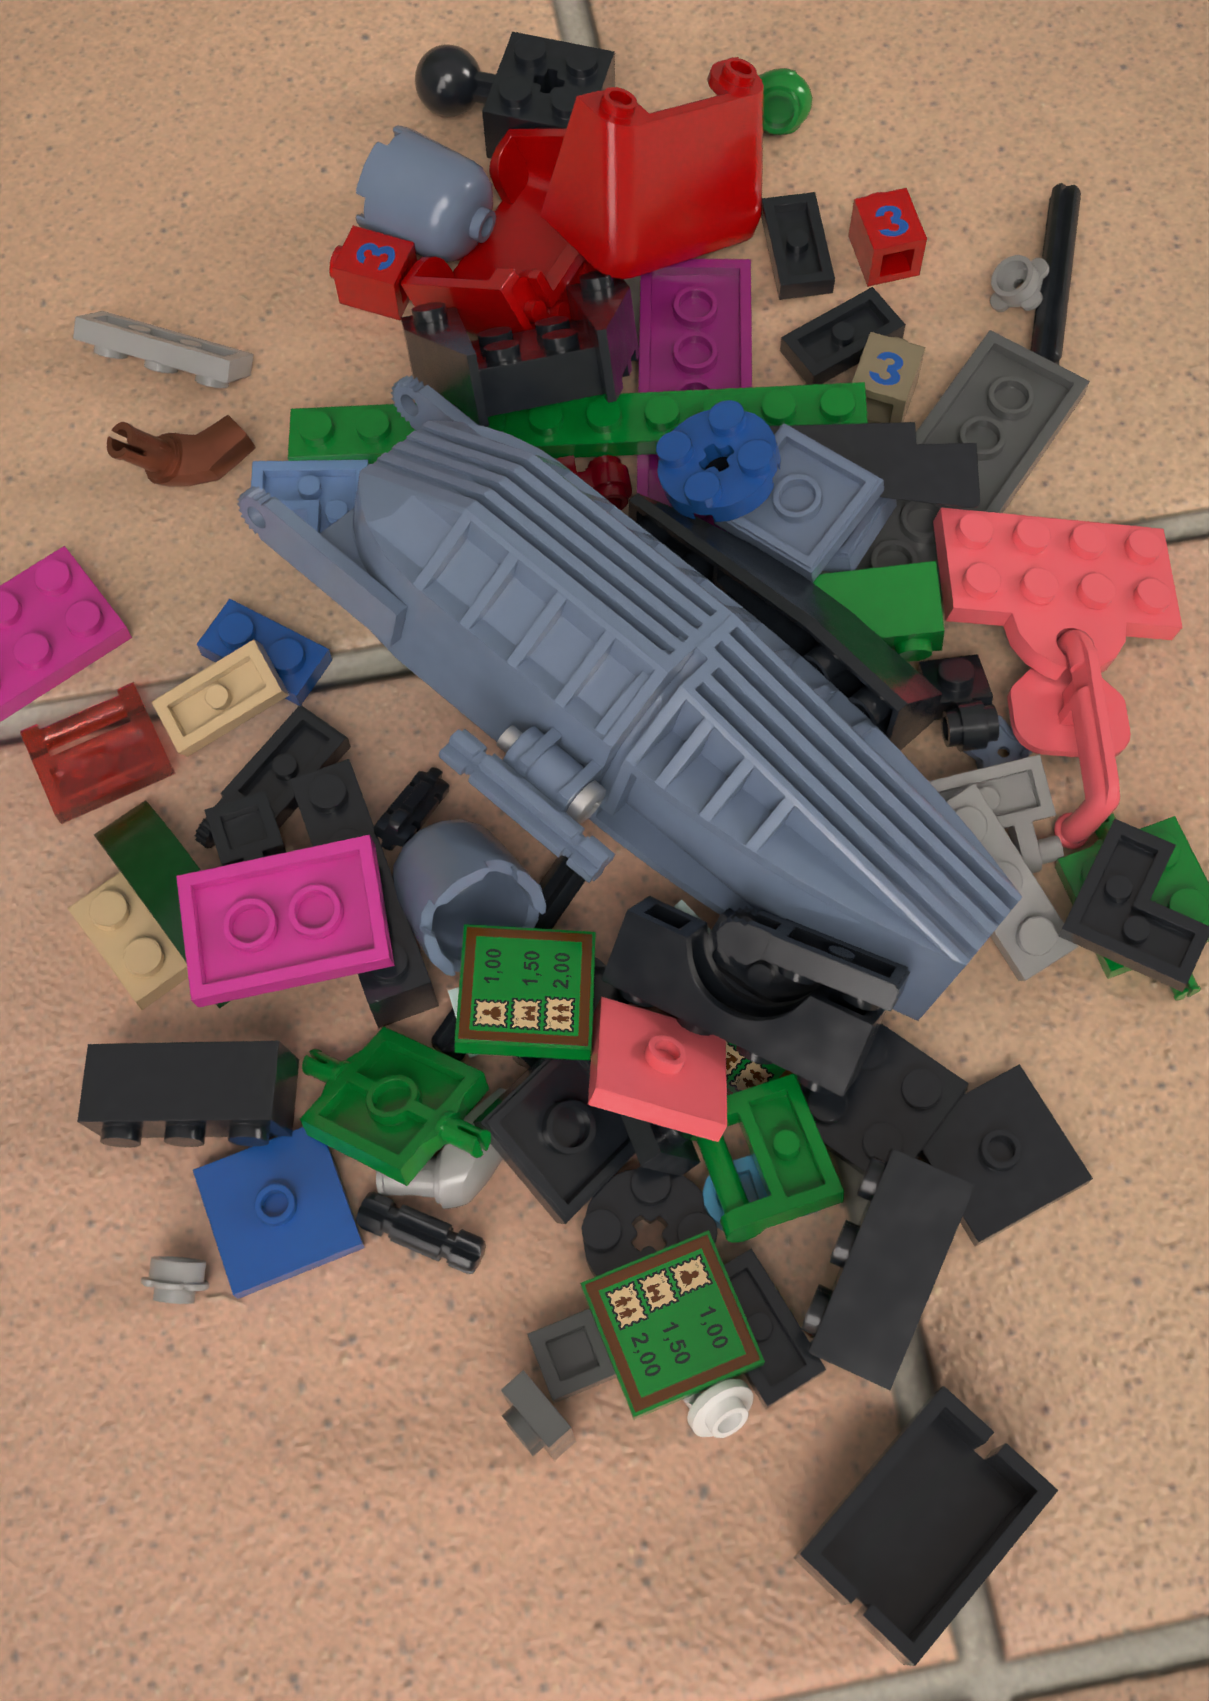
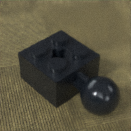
M512 31L496 74L481 72L475 58L465 49L456 45L444 44L430 49L420 59L415 71V87L421 102L430 111L440 116H459L469 111L476 102L485 104L482 116L487 158L491 159L495 148L509 129H567L577 96L595 91H603L608 87H615V51Z

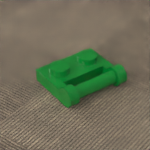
M794 1073L727 1095V1127L739 1123L768 1195L767 1197L749 1203L723 1135L719 1142L695 1135L689 1139L697 1141L724 1212L720 1223L728 1242L738 1243L747 1241L769 1227L844 1202L843 1187Z

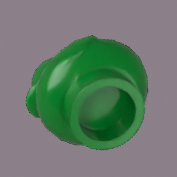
M787 68L773 69L758 75L764 85L763 132L770 135H786L798 130L801 124L808 118L812 109L813 97L805 79L799 76L795 70Z

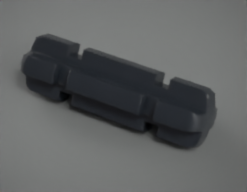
M432 767L428 772L419 771L374 825V834L382 839L381 847L389 851H393L396 846L403 847L419 831L449 792L450 785L441 779L443 771Z
M369 1192L357 1213L356 1222L361 1229L380 1237L385 1232L389 1234L388 1238H390V1241L438 1262L443 1257L447 1259L446 1263H448V1266L466 1274H473L476 1271L485 1253L486 1244L482 1237L463 1229L459 1233L453 1232L454 1228H452L451 1224L404 1204L397 1208L393 1199L376 1192Z

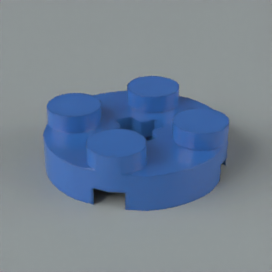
M732 400L721 401L710 410L700 412L686 419L673 431L664 434L656 446L659 458L658 478L671 506L683 516L695 519L693 513L712 515L714 522L731 521L758 508L771 494L774 488L772 479L777 472V467L780 469L781 463L777 442L769 425L756 414L744 411L740 403ZM719 457H728L729 467L719 472L714 466L705 470L712 460Z

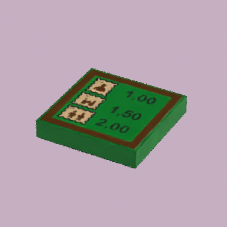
M464 924L455 1030V1053L590 1061L596 932Z
M709 1230L580 1283L633 1420L704 1391L722 1381L732 1379L763 1366L765 1363Z

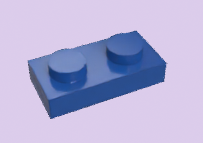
M229 599L198 641L197 646L201 655L216 663L253 639L263 645L289 693V696L285 699L301 706L332 662L329 649Z

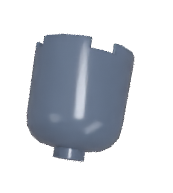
M397 125L393 128L395 137L388 145L377 142L363 166L356 194L365 197L364 214H357L356 222L361 228L414 242L416 254L420 256H436L444 259L446 263L459 261L473 251L479 242L484 243L493 231L496 214L492 211V183L483 167L475 161L413 129Z
M464 819L445 820L419 830L404 844L393 865L392 877L394 879L397 899L415 937L429 960L449 976L456 975L455 971L460 972L464 924L534 928L538 922L539 912L542 915L546 912V903L541 886L488 829L474 822Z

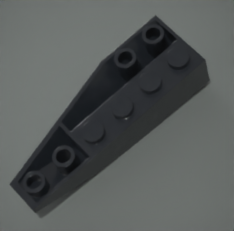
M639 493L629 499L628 517L737 602L801 655L865 714L900 751L934 721L943 694L854 613L818 586L752 544L694 516L695 519L683 516L673 507Z

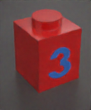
M907 188L888 192H876L854 199L848 237L867 287L919 276L927 237Z
M353 225L343 246L338 245L334 249L330 260L329 273L330 277L335 281L339 303L400 321L410 301L400 283L414 263L417 262L415 243Z

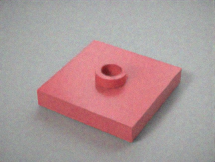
M601 997L593 1017L588 1105L719 1142L727 1127L726 1040L713 1034L705 1036L690 1032L683 1028L676 1018Z

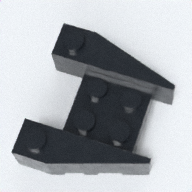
M600 271L585 273L579 277L580 283L566 286L571 322H569V317L552 316L536 321L534 323L535 329L515 333L512 332L510 327H495L479 332L477 334L478 340L470 341L456 307L446 309V305L443 302L418 305L411 309L412 315L401 317L412 376L414 379L417 377L419 382L423 381L424 386L429 385L455 407H460L461 412L476 424L484 427L489 426V416L603 394L608 403L618 400L623 389L622 377L630 375L632 371L631 361H637L640 355L630 286L624 279L612 278L610 275H605Z

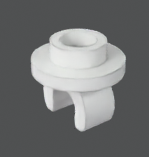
M732 1378L715 1384L704 1393H696L682 1399L690 1409L687 1416L688 1424L693 1432L700 1437L714 1436L716 1438H724L732 1435L748 1419V1411L753 1403L751 1389L743 1380Z

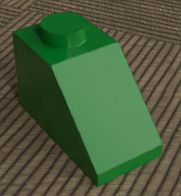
M936 561L819 574L813 584L854 613L907 662L924 660L932 655V651L942 650L945 630Z

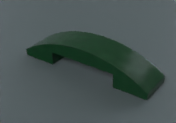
M145 800L95 833L94 836L186 962L176 876L201 871V869L165 822ZM228 1002L218 1003L216 1005L220 1009Z

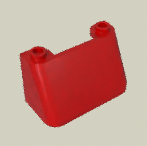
M732 57L714 63L709 72L707 82L716 96L653 113H648L637 103V99L632 93L619 87H608L603 91H595L577 96L540 216L594 268L605 275L618 279H630L751 239L762 215L764 85L762 79L757 75L756 68L751 63L739 57Z
M509 129L495 148L489 165L490 177L502 200L494 211L496 221L491 235L484 243L479 242L473 251L462 258L454 271H452L444 259L436 256L422 257L415 262L400 283L415 307L431 302H443L446 305V309L456 307L466 332L476 336L483 330L495 327H510L513 333L535 329L534 323L536 321L552 316L569 317V322H571L566 286L580 283L579 277L581 275L598 270L540 216L566 129Z

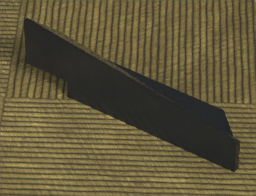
M915 422L790 426L883 479L884 491L880 495L882 498L965 508H977L980 504L977 443L917 444ZM781 426L769 427L773 431V434H775ZM719 457L712 460L705 470L713 466L719 472L729 467L728 457Z

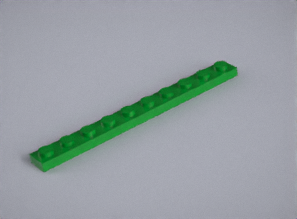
M865 382L620 393L618 400L610 403L606 401L602 394L489 416V426L487 427L510 434L541 449L553 458L574 455V458L603 455L657 454V443L664 434L673 431L679 424L691 416L710 410L715 404L726 400L740 403L744 411L756 414L769 426H782L783 423L788 426L868 423ZM394 404L291 409L288 460H368L369 464H373L377 461L378 457L385 452L391 451L394 445L400 441L403 442L409 434L416 430L411 427L409 421L406 422L405 417H401V413L397 412V407Z

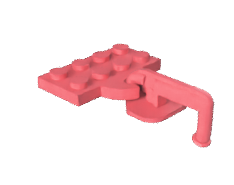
M941 507L933 520L945 621L1003 626L1011 648L1026 665L1031 667L1011 687L1007 695L1011 728L1018 742L1034 753L1079 757L1085 800L1074 812L1065 813L1057 819L1054 825V835L1059 837L1064 848H1080L1119 805L1120 787L1115 757L1126 748L1131 735L1125 700L1115 688L1102 678L1101 673L1106 671L1115 660L1126 642V637L1173 640L1183 628L1164 529Z

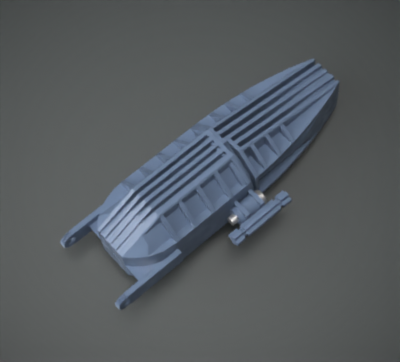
M411 375L410 377L405 376L394 383L393 391L391 392L393 396L391 399L395 402L394 406L397 407V412H400L401 417H405L406 422L409 421L411 427L416 431L409 434L403 442L400 441L394 445L391 451L385 452L378 457L375 463L369 464L360 471L354 508L323 532L318 533L276 497H271L270 493L266 494L264 488L261 490L259 486L256 488L253 486L239 495L237 499L239 503L237 505L240 509L238 510L242 513L241 517L245 519V523L249 524V529H253L254 534L258 533L264 543L367 627L396 659L497 742L496 745L506 753L503 760L495 753L492 756L487 755V747L466 729L463 731L458 729L450 736L449 743L440 750L439 758L459 775L463 773L470 775L468 782L558 858L561 855L568 858L566 865L588 883L600 877L605 867L615 857V853L593 835L590 838L583 835L585 828L580 824L587 819L591 820L649 867L719 915L728 908L736 911L739 907L741 909H744L746 906L749 909L755 907L756 912L762 910L782 919H789L908 967V971H910L908 980L893 1010L917 1021L965 968L1021 900V894L993 857L930 782L865 714L801 655L559 461L541 449L510 434L476 424L429 385L424 386L423 381L419 382L417 377L414 379Z

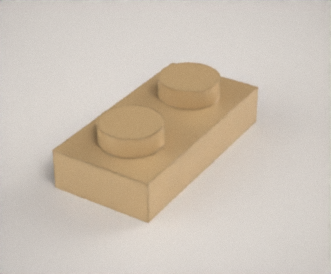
M253 639L152 701V704L178 753L189 757L288 697L289 693L263 645Z
M121 872L67 908L141 1010L188 978L187 963Z

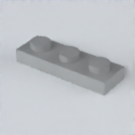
M105 311L75 317L73 339L94 345V352L98 355L115 359H125L128 355L144 359V367L161 373H177L179 369L196 374L195 381L197 383L214 388H227L230 382L251 376L254 355L252 353Z
M976 784L968 786L946 800L1022 896L1021 900L990 936L1018 981L1028 980L1079 947L1077 944L1059 937L1064 925L1062 919Z

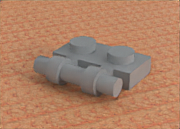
M1040 754L929 781L945 801L968 786L976 784L1004 829L1008 828L1011 841L1032 873L1040 872L1042 864L1054 862L1064 857L1063 846L1059 837L1055 835L1037 840L1033 826L1034 821L1056 815Z

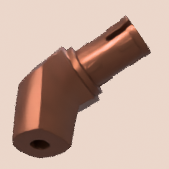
M226 415L196 435L165 433L156 437L135 428L129 423L120 422L111 431L127 438L128 443L108 436L106 446L107 452L112 458L123 460L145 469L147 477L152 483L168 487L193 486L220 480L256 448L246 432L229 415Z

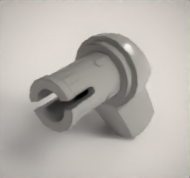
M498 1088L465 1116L464 1120L474 1125L473 1121L506 1089ZM447 1144L443 1150H440L437 1156H432L408 1186L376 1171V1187L378 1193L383 1196L410 1195L435 1198L437 1204H441L443 1209L458 1208L474 1199L490 1180L503 1158L491 1144L487 1151L482 1149L484 1155L480 1158H474L471 1154L451 1144Z

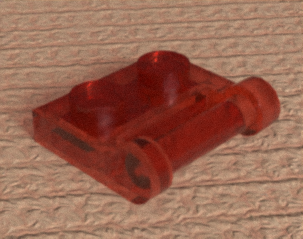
M134 682L118 688L119 695L43 728H40L37 723L20 731L52 810L61 824L176 774ZM130 718L131 722L53 755L51 751L122 719Z

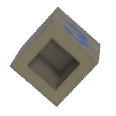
M870 332L851 382H865L868 423L904 422L918 383L925 347L909 343L899 337H888Z

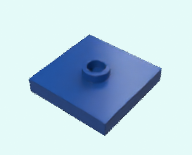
M304 1127L294 1130L292 1136H278L269 1140L268 1145L250 1147L193 1170L232 1293L237 1299L365 1248L330 1147L308 1136Z

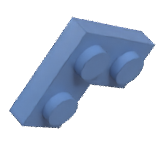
M368 460L253 461L251 487L255 486L256 488L259 486L261 490L264 488L266 494L270 493L271 497H276L318 533H321L354 508L359 473L369 463Z

